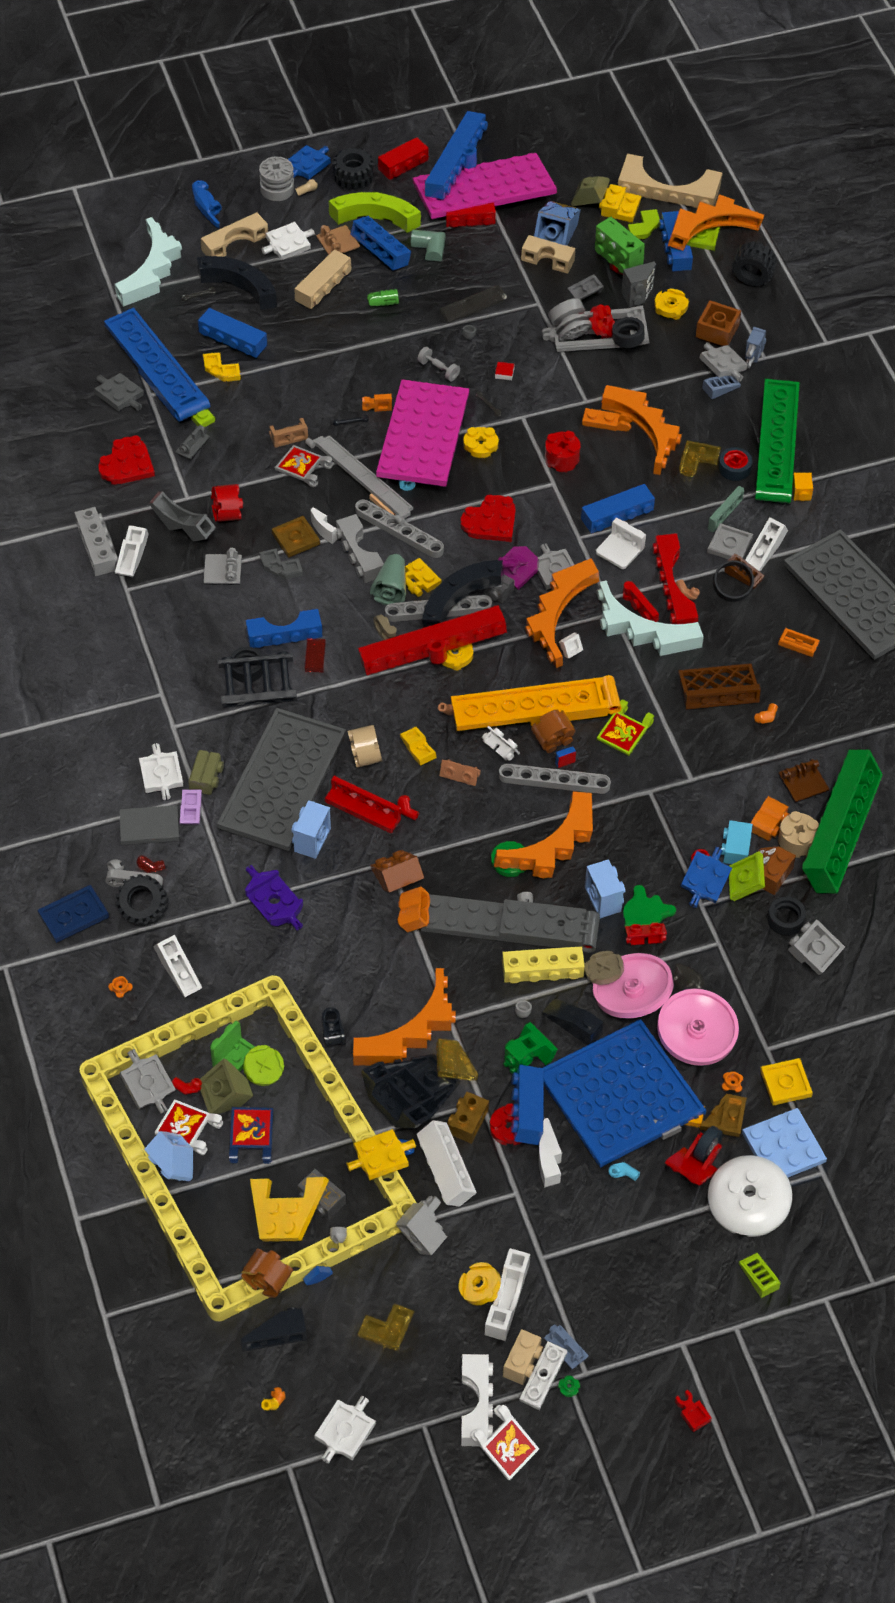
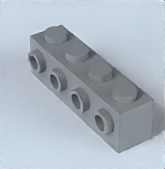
M96 507L75 512L76 525L95 576L114 572L116 570L115 563L118 562L116 552L112 553L113 545L111 539L107 540L108 531L106 526H102L103 518L101 513H97Z

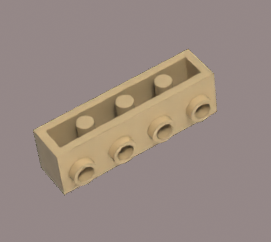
M333 250L294 288L295 301L312 309L326 294L330 293L336 284L340 283L345 275L350 273L352 268L351 258L337 250Z

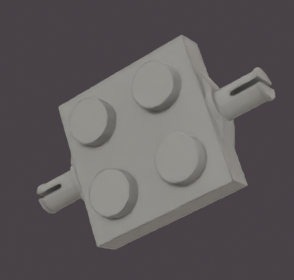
M709 342L704 345V349L707 351L701 352L700 359L719 378L733 376L738 382L743 379L739 372L746 370L748 364L728 345L714 348Z
M545 543L540 546L544 554L538 557L539 566L537 573L546 590L551 589L552 574L573 566L574 563L566 549L550 551Z
M135 1049L129 1051L127 1054L133 1064L121 1071L119 1075L138 1110L147 1105L155 1104L160 1114L165 1113L168 1109L163 1102V1098L175 1092L176 1089L157 1054L140 1060Z

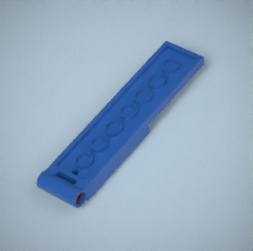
M134 308L104 321L105 327L138 367L139 374L178 422L210 408L208 398L200 391Z

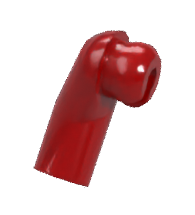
M407 795L400 796L397 804L401 807V814L416 820L419 812L410 808V798Z
M175 1077L172 1080V1084L175 1089L187 1095L198 1093L201 1090L202 1081L199 1078H194L191 1082L185 1083L178 1077Z

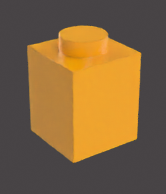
M794 473L792 484L794 501H811L813 493L812 473Z

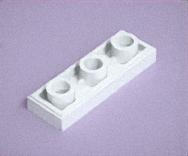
M547 1342L520 1397L521 1402L540 1410L568 1350ZM541 1373H546L547 1376H546V1377H541L540 1374H541Z

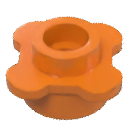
M123 976L116 977L108 986L109 990L114 991L118 998H122L127 991H131L133 988L132 984L128 983L127 979Z
M736 1072L724 1073L722 1089L725 1091L734 1090L735 1092H741L743 1076Z

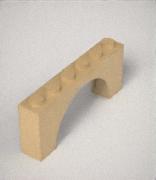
M627 154L618 180V186L626 187V193L695 208L698 207L699 202L712 206L715 205L721 186L722 172L706 169L704 175L693 183L681 186L666 185L655 181L645 172L642 164L643 157Z

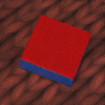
M569 747L556 752L555 764L558 768L575 762V748Z

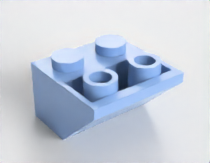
M159 1131L144 1149L149 1155V1160L162 1169L161 1173L167 1179L191 1181L193 1179V1148L181 1134Z

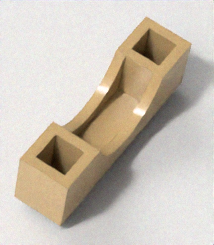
M254 213L202 237V251L206 256L224 257L226 256V247L235 240L246 239L257 242L265 238L268 232V224L258 213Z

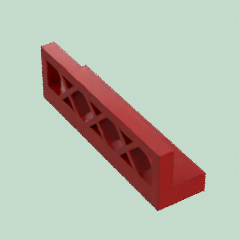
M333 776L331 779L332 788L325 797V803L384 831L393 832L401 820L400 806L336 776Z

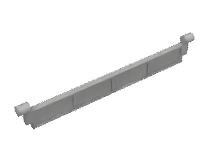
M320 436L314 440L306 439L305 443L310 448L317 446L327 456L332 457L334 462L396 514L394 520L400 525L404 524L405 518L411 515L410 511L413 510V506L379 477H376L372 471L331 436L325 438Z

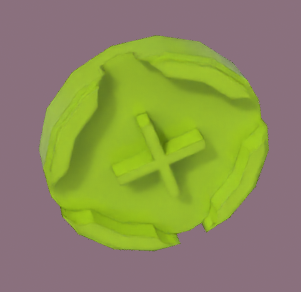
M260 1045L252 1048L245 1056L243 1070L246 1077L253 1084L270 1086L281 1077L284 1070V1062L277 1050L267 1045Z

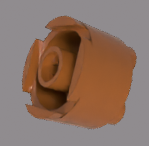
M558 709L544 714L539 718L541 722L538 724L534 723L531 727L534 736L547 753L555 751L557 746L561 744L564 746L570 744L575 733V728L563 710L559 712Z
M256 1249L241 1272V1277L254 1290L257 1288L263 1289V1295L276 1298L289 1279L293 1269L280 1261V1256L276 1252L270 1250L267 1253Z

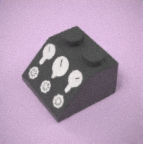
M655 261L623 270L621 294L629 307L645 303L654 288Z

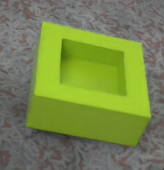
M208 409L191 416L192 421L197 426L202 425L206 427L215 422V417Z

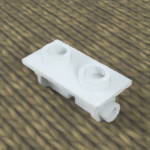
M488 726L490 732L482 736L484 743L493 750L499 745L496 752L505 760H512L514 752L518 755L520 754L516 749L517 744L511 739L505 740L503 738L504 734L499 729L495 728L493 730Z

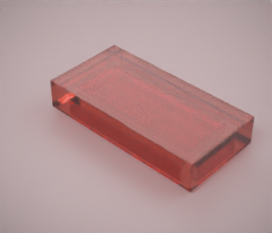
M307 638L305 672H324L326 639Z

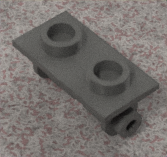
M202 425L196 426L195 430L180 444V447L175 452L191 459L210 436L204 433L205 428Z

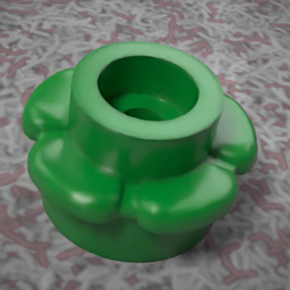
M565 1376L564 1379L559 1381L558 1387L564 1396L573 1397L578 1393L580 1383L573 1376Z

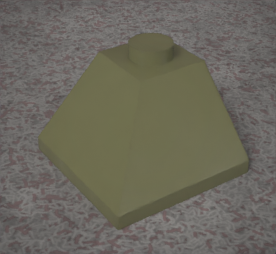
M600 176L584 178L578 185L571 205L578 206L602 202L610 179Z
M223 1058L200 1078L202 1081L201 1093L208 1113L220 1114L230 1111L232 1107H241L253 1097L247 1078L227 1059Z

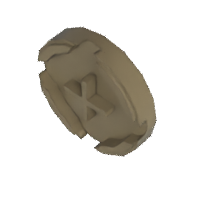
M601 951L593 954L588 963L586 961L584 971L586 977L592 983L599 985L610 984L622 976L624 962L619 954H613L612 951Z

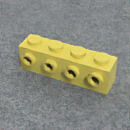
M582 947L507 951L502 954L504 983L537 982L539 980L556 981L565 978L578 979L584 977L585 966Z

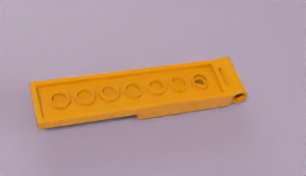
M610 675L600 678L451 696V705L457 731L530 722L532 726L534 723L538 724L541 722L539 719L541 716L557 709L559 712L563 710L570 721L608 716V713H618L622 709L614 677Z

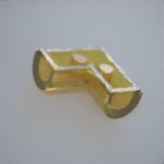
M687 440L679 467L680 472L685 476L691 477L696 474L699 462L718 465L721 447Z
M394 1304L386 1322L366 1315L358 1332V1337L398 1351L414 1311Z

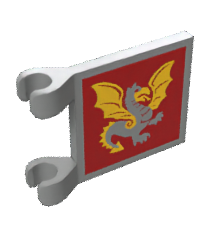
M293 445L275 466V470L302 480L314 488L318 485L316 481L317 476L311 473L319 463L326 469H331L333 463H331L332 457L321 456Z

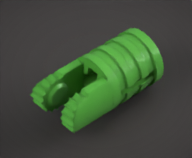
M397 289L373 292L367 295L370 306L399 304Z

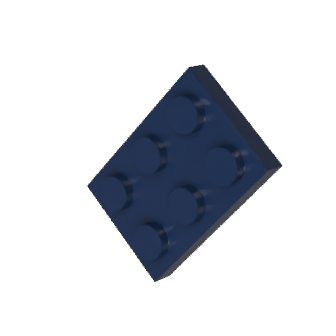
M91 885L38 909L40 918L56 943L109 918L107 910Z

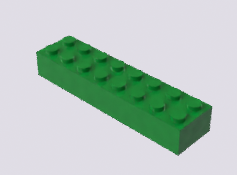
M870 750L848 751L841 772L838 774L835 787L832 789L831 797L826 804L824 815L821 817L818 830L815 832L812 845L809 847L807 858L803 862L802 869L816 893H838L883 776Z

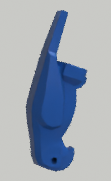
M195 181L192 184L195 205L214 226L219 228L220 223L214 215L220 213L221 204L215 201L212 194L206 190L209 188L206 182Z

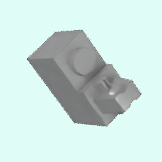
M429 1196L425 1201L413 1203L396 1223V1226L416 1250L423 1255H432L447 1238L442 1231V1226L435 1222L437 1218L434 1211L441 1203L436 1196Z

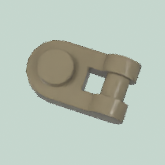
M381 614L373 618L374 626L383 640L396 636L397 629L394 626H390L387 617Z

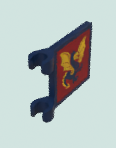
M232 1107L230 1163H238V1149H263V1163L271 1164L273 1108Z

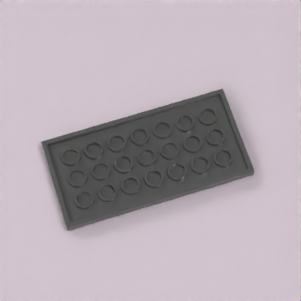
M841 529L784 560L783 565L874 660L895 648V585Z
M276 708L217 823V828L289 851L293 844L292 826L295 821L298 822L300 810L303 806H306L308 800L314 801L345 738L346 729Z

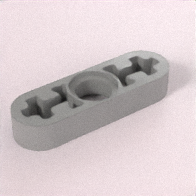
M111 869L107 872L105 881L112 887H122L125 879L128 881L130 876L138 877V874H142L143 876L149 875L155 878L162 885L163 878L153 873Z

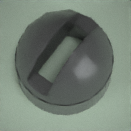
M465 325L462 331L463 337L467 340L473 339L476 335V328L472 325Z

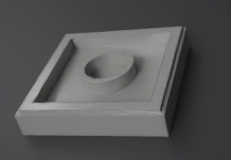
M720 523L707 553L730 559L735 553L744 558L753 539V534Z

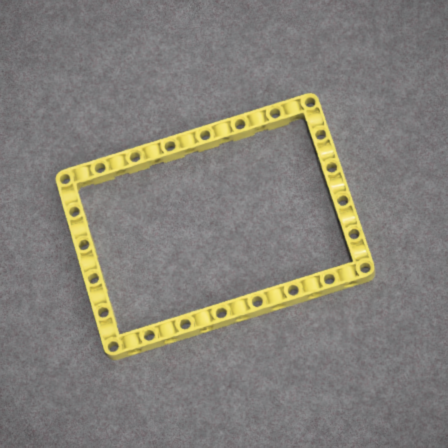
M273 975L83 1062L80 1066L81 1080L209 1317L214 1321H223L270 1297L262 1294L263 1289L253 1290L243 1279L222 1289L154 1163L149 1160V1155L144 1150L143 1143L107 1079L118 1075L133 1064L130 1057L125 1058V1056H128L127 1053L133 1049L137 1052L140 1060L147 1059L155 1054L161 1057L193 1039L198 1040L217 1031V1028L230 1022L234 1023L236 1020L239 1021L264 1006H270V1008L273 1007L278 1021L288 1038H291L294 1042L296 1051L307 1070L310 1069L315 1077V1083L325 1100L329 1101L334 1109V1115L344 1132L348 1133L352 1139L353 1147L355 1142L375 1136L374 1131L283 980ZM352 1113L351 1116H346L344 1114ZM126 1136H127V1137H130L129 1139H126V1140H123V1139H122L123 1137H126ZM143 1169H147V1170H148L147 1172H144V1173H141V1172H140V1171L143 1170ZM398 1171L373 1179L384 1199L387 1198L391 1206L347 1227V1237L343 1243L335 1244L329 1236L280 1260L291 1268H300L298 1271L291 1273L280 1292L304 1281L303 1278L316 1266L332 1267L401 1232L396 1223L416 1201ZM385 1178L392 1179L391 1181H384ZM161 1202L166 1203L164 1206H158ZM367 1230H374L375 1232L370 1234V1233H367L366 1231H367ZM179 1236H184V1237H185V1238L182 1239V1240H177V1239H176V1238L179 1237ZM331 1248L338 1249L336 1252L328 1251ZM198 1270L204 1271L202 1274H195ZM216 1305L223 1306L221 1309H214Z

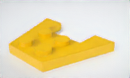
M308 1177L306 1179L304 1198H269L272 1181L270 1179H250L259 1238L263 1242L302 1241L329 1179L326 1177Z

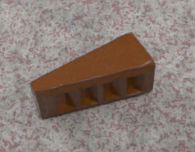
M734 553L728 560L741 561L752 570L755 576L753 589L764 579L765 575L739 555ZM738 566L725 567L724 572L750 586L749 575H745L747 572Z

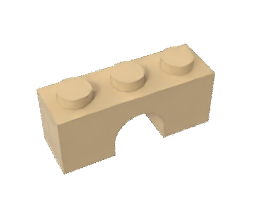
M528 235L522 247L521 260L537 265L540 259L550 258L553 260V270L568 274L575 261V248Z

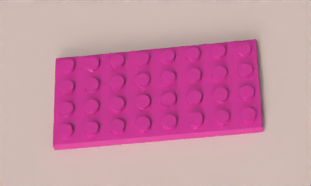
M537 153L481 163L470 169L462 168L461 174L457 176L455 184L451 186L450 193H447L444 200L425 196V181L429 175H420L413 178V184L431 219L444 217L446 212L494 202L495 206L557 194V188Z
M401 380L376 477L446 486L465 413L469 389Z

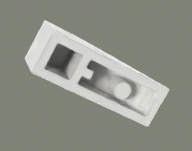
M770 517L746 558V561L759 572L783 541L788 532L786 526Z
M175 935L153 946L162 965L184 997L202 989Z

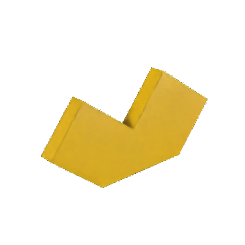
M220 353L203 354L206 372L223 382L241 380L239 363L222 365Z

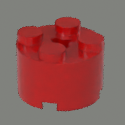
M556 432L547 436L545 463L549 468L553 467L558 472H568L573 470L575 465L579 463L581 445L574 432Z
M238 484L212 487V512L215 521L241 520L240 509L243 508L242 498L238 497Z

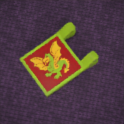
M621 700V711L613 713L597 736V740L630 756L647 729L653 724L654 715L648 712L642 723L624 715L628 709V702Z

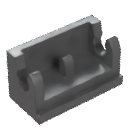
M592 275L567 288L564 299L566 301L574 298L582 300L593 293L596 295L601 293L604 286L595 275Z

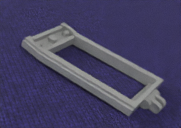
M643 305L611 310L613 319L634 317L641 320L644 324L645 339L640 345L649 343ZM585 311L583 313L587 314L589 318L593 317V312L591 311ZM552 324L542 330L544 340L555 341L557 352L619 348L614 343L613 338L562 342L555 330L557 326ZM630 330L631 335L637 332L635 330Z

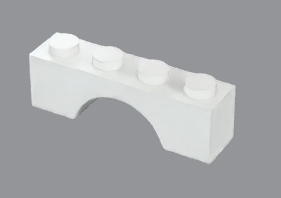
M509 1249L503 1268L500 1289L497 1293L498 1296L493 1305H491L485 1323L486 1336L506 1341L529 1268L530 1254Z
M462 1354V1384L469 1386L475 1391L479 1402L471 1413L462 1416L461 1446H479L470 1437V1433L473 1430H482L487 1439L493 1434V1425H488V1417H493V1404H488V1397H493V1383H489V1376H493V1363H489V1355Z

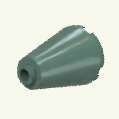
M399 554L387 557L371 585L370 595L373 594L375 596V601L383 605L405 601V560Z

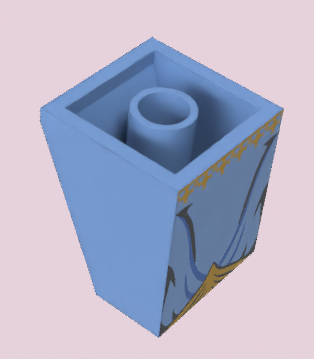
M549 201L538 212L534 237L567 246L578 225L580 209Z

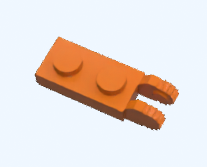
M585 408L582 425L613 431H629L633 416L626 413L619 414Z

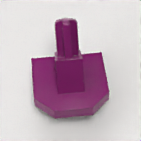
M526 546L513 547L504 557L498 559L503 560L504 574L515 580L514 586L518 590L538 572L539 559Z

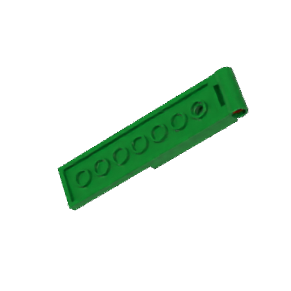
M765 379L755 500L791 503L800 382Z

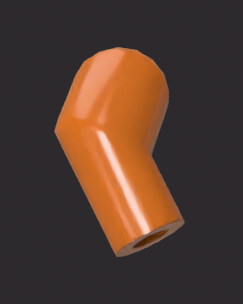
M773 703L769 704L767 711L755 714V721L762 724L773 722L778 706Z

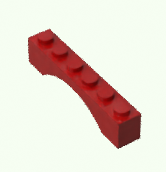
M677 533L655 536V543H652V551L657 556L655 559L656 567L660 568L659 579L664 584L663 595L667 596L666 607L671 612L670 623L698 622V613L695 603L680 591L673 577L672 570L679 559L680 553Z

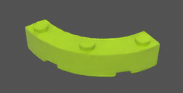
M360 192L338 196L329 200V216L338 225L355 220L359 216H369L372 219H389L407 233L421 226V212L410 203L395 196L379 192Z

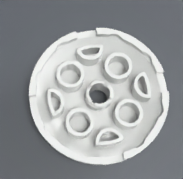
M740 1156L727 1161L714 1173L708 1188V1203L714 1218L726 1230L734 1234L747 1235L748 1237L761 1236L775 1230L788 1216L792 1203V1188L784 1171L774 1162L759 1156ZM746 1190L753 1191L755 1195L748 1197L745 1195Z

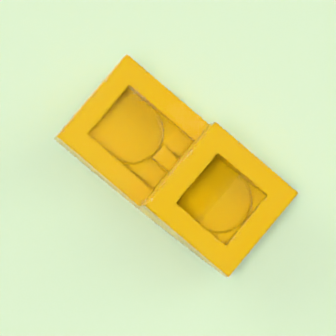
M417 727L400 734L405 746L420 766L437 758L436 752L428 745L426 737Z

